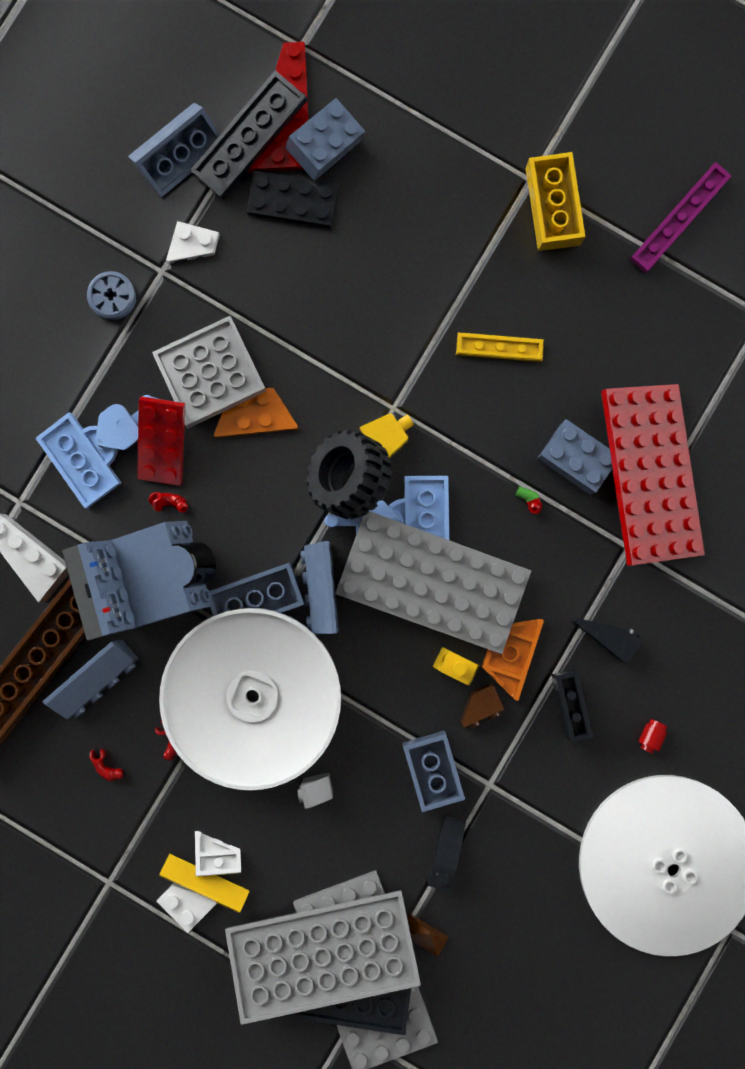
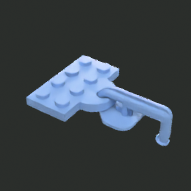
M149 395L143 396V397L155 398V397H151V396H149ZM113 404L100 413L98 426H88L84 429L73 413L69 412L36 437L40 446L85 509L91 507L122 483L109 465L115 460L118 449L126 450L138 441V411L131 416L124 406Z
M404 476L403 499H398L389 506L383 500H379L378 506L374 510H369L449 540L448 476ZM328 514L324 519V524L329 527L356 526L357 534L363 517L344 519L334 514Z

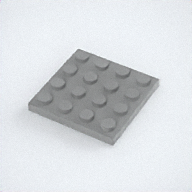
M231 316L152 352L174 402L185 403V426L187 429L266 392Z

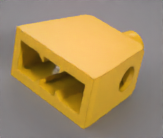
M390 413L361 426L359 429L362 434L382 444V447L388 452V457L391 458L408 441L409 438L405 431L414 426V423L408 415L397 421L393 414Z
M444 647L441 648L433 665L440 672L466 685L471 684L480 666Z

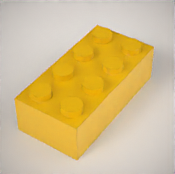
M568 152L529 158L525 169L538 251L580 246L585 238V230L573 153Z

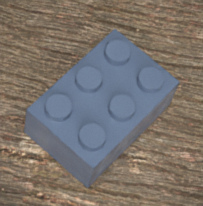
M335 98L290 135L285 148L315 181L360 143L365 130L339 100Z
M567 419L560 424L537 458L590 495L597 492L612 470L610 449Z
M445 731L402 743L422 812L465 800Z

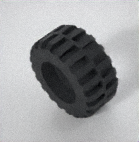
M356 430L338 431L333 433V436H328L324 439V443L319 444L316 448L317 452L315 455H312L310 459L312 461L311 465L307 469L309 475L306 477V483L309 486L307 489L312 501L320 509L344 519H357L360 516H365L369 513V510H374L378 506L377 503L379 500H383L385 497L384 492L389 488L390 483L388 481L391 478L392 471L389 469L391 461L388 457V452L382 447V444ZM355 462L352 477L343 487L345 473Z

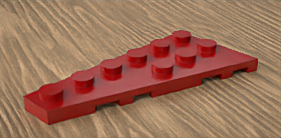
M305 42L283 43L275 71L308 99ZM308 101L249 168L248 173L254 172V170L261 172L304 170L285 147L289 136L309 120Z

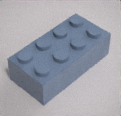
M286 563L209 591L211 596L209 602L213 616L243 608H259L283 613L305 605V600L291 563Z

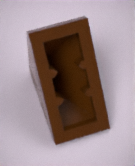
M410 914L407 919L412 942L438 957L449 937Z

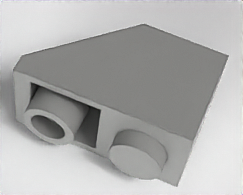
M329 773L303 778L301 785H299L298 797L300 803L304 802L305 809L333 799V789Z

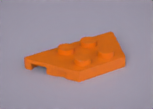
M265 388L266 392L222 412L214 437L221 438L298 430V426L274 388Z
M542 619L513 623L503 653L500 654L487 649L482 668L517 701L519 700L544 622Z

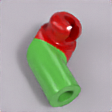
M519 486L515 496L526 500L531 514H538L542 510V503L538 493Z

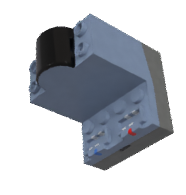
M188 521L164 522L113 540L85 542L62 550L87 640L138 629L210 607L209 601L211 596L205 584L210 582L215 575L216 559L212 550L206 544L193 542L192 529L188 525Z

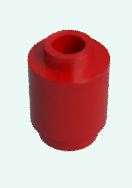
M650 719L649 724L646 723L638 741L642 744L641 749L652 754L654 750L659 752L667 735L666 729L668 726Z

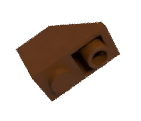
M492 683L470 693L460 720L463 727L468 726L470 729L481 724L480 720L486 717L490 720L501 715L500 711L504 710V707Z

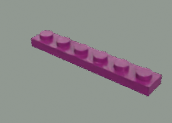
M715 162L630 260L647 273L732 175Z

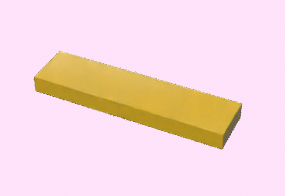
M458 332L456 355L542 362L544 340Z
M169 854L159 874L162 878L238 913L241 912L249 894V890L217 875L196 877L195 865L172 854Z

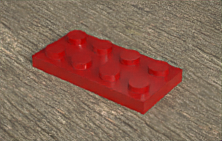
M140 397L138 404V479L178 486L182 484L185 403Z

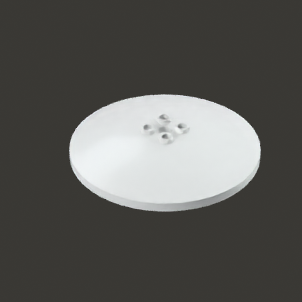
M243 608L227 611L205 620L180 641L171 654L162 676L159 697L160 713L171 745L180 758L196 773L209 781L228 788L261 790L276 787L295 779L308 770L324 753L338 724L341 708V688L338 673L329 652L318 637L306 626L276 611ZM255 690L259 694V699L255 702L249 701L247 692Z
M649 776L630 782L617 789L600 804L592 815L583 834L580 846V880L591 909L611 934L628 946L645 953L659 956H682L702 951L718 943L738 925L745 915V820L738 810L719 792L701 782L682 776ZM672 864L678 865V872L675 875L668 874V868Z

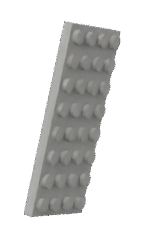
M369 511L361 520L335 594L502 654L531 570Z
M377 870L294 900L293 904L296 912H302L385 894ZM418 986L411 988L405 1036L337 1025L352 1069H369L438 1043Z
M402 890L225 929L241 1025L421 986Z

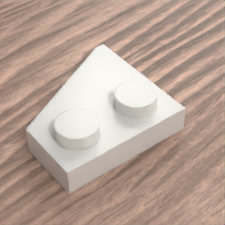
M177 221L166 259L167 263L172 264L175 263L174 261L183 259L193 260L200 256H213L219 240V232Z
M195 831L196 877L241 873L239 848Z
M175 883L157 900L162 908L187 933L217 904Z

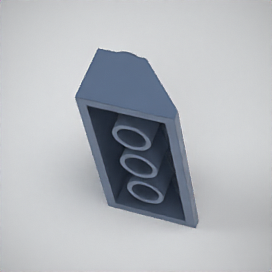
M193 103L128 157L146 181L162 197L192 173L191 168L220 136V133L203 107Z
M123 639L111 641L49 695L43 703L65 719L71 717L78 718L87 710L85 706L88 703L92 702L94 704L103 696L101 692L107 687L111 689L120 681L118 679L120 675L130 673L136 667L135 662L139 658Z

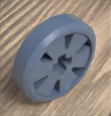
M108 271L97 275L91 281L87 290V300L91 309L101 318L118 320L127 316L132 311L136 302V291L126 276L118 272ZM111 291L116 295V297H113L114 300H110L107 297Z

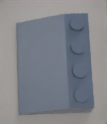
M329 541L304 545V551H301L302 564L306 563V572H303L304 586L308 585V594H305V606L310 607V616L306 617L307 628L311 629L314 634L337 633L339 631L332 545Z

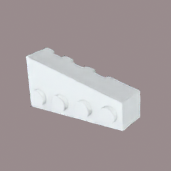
M0 513L1 554L38 602H47L69 575L65 560L8 515Z

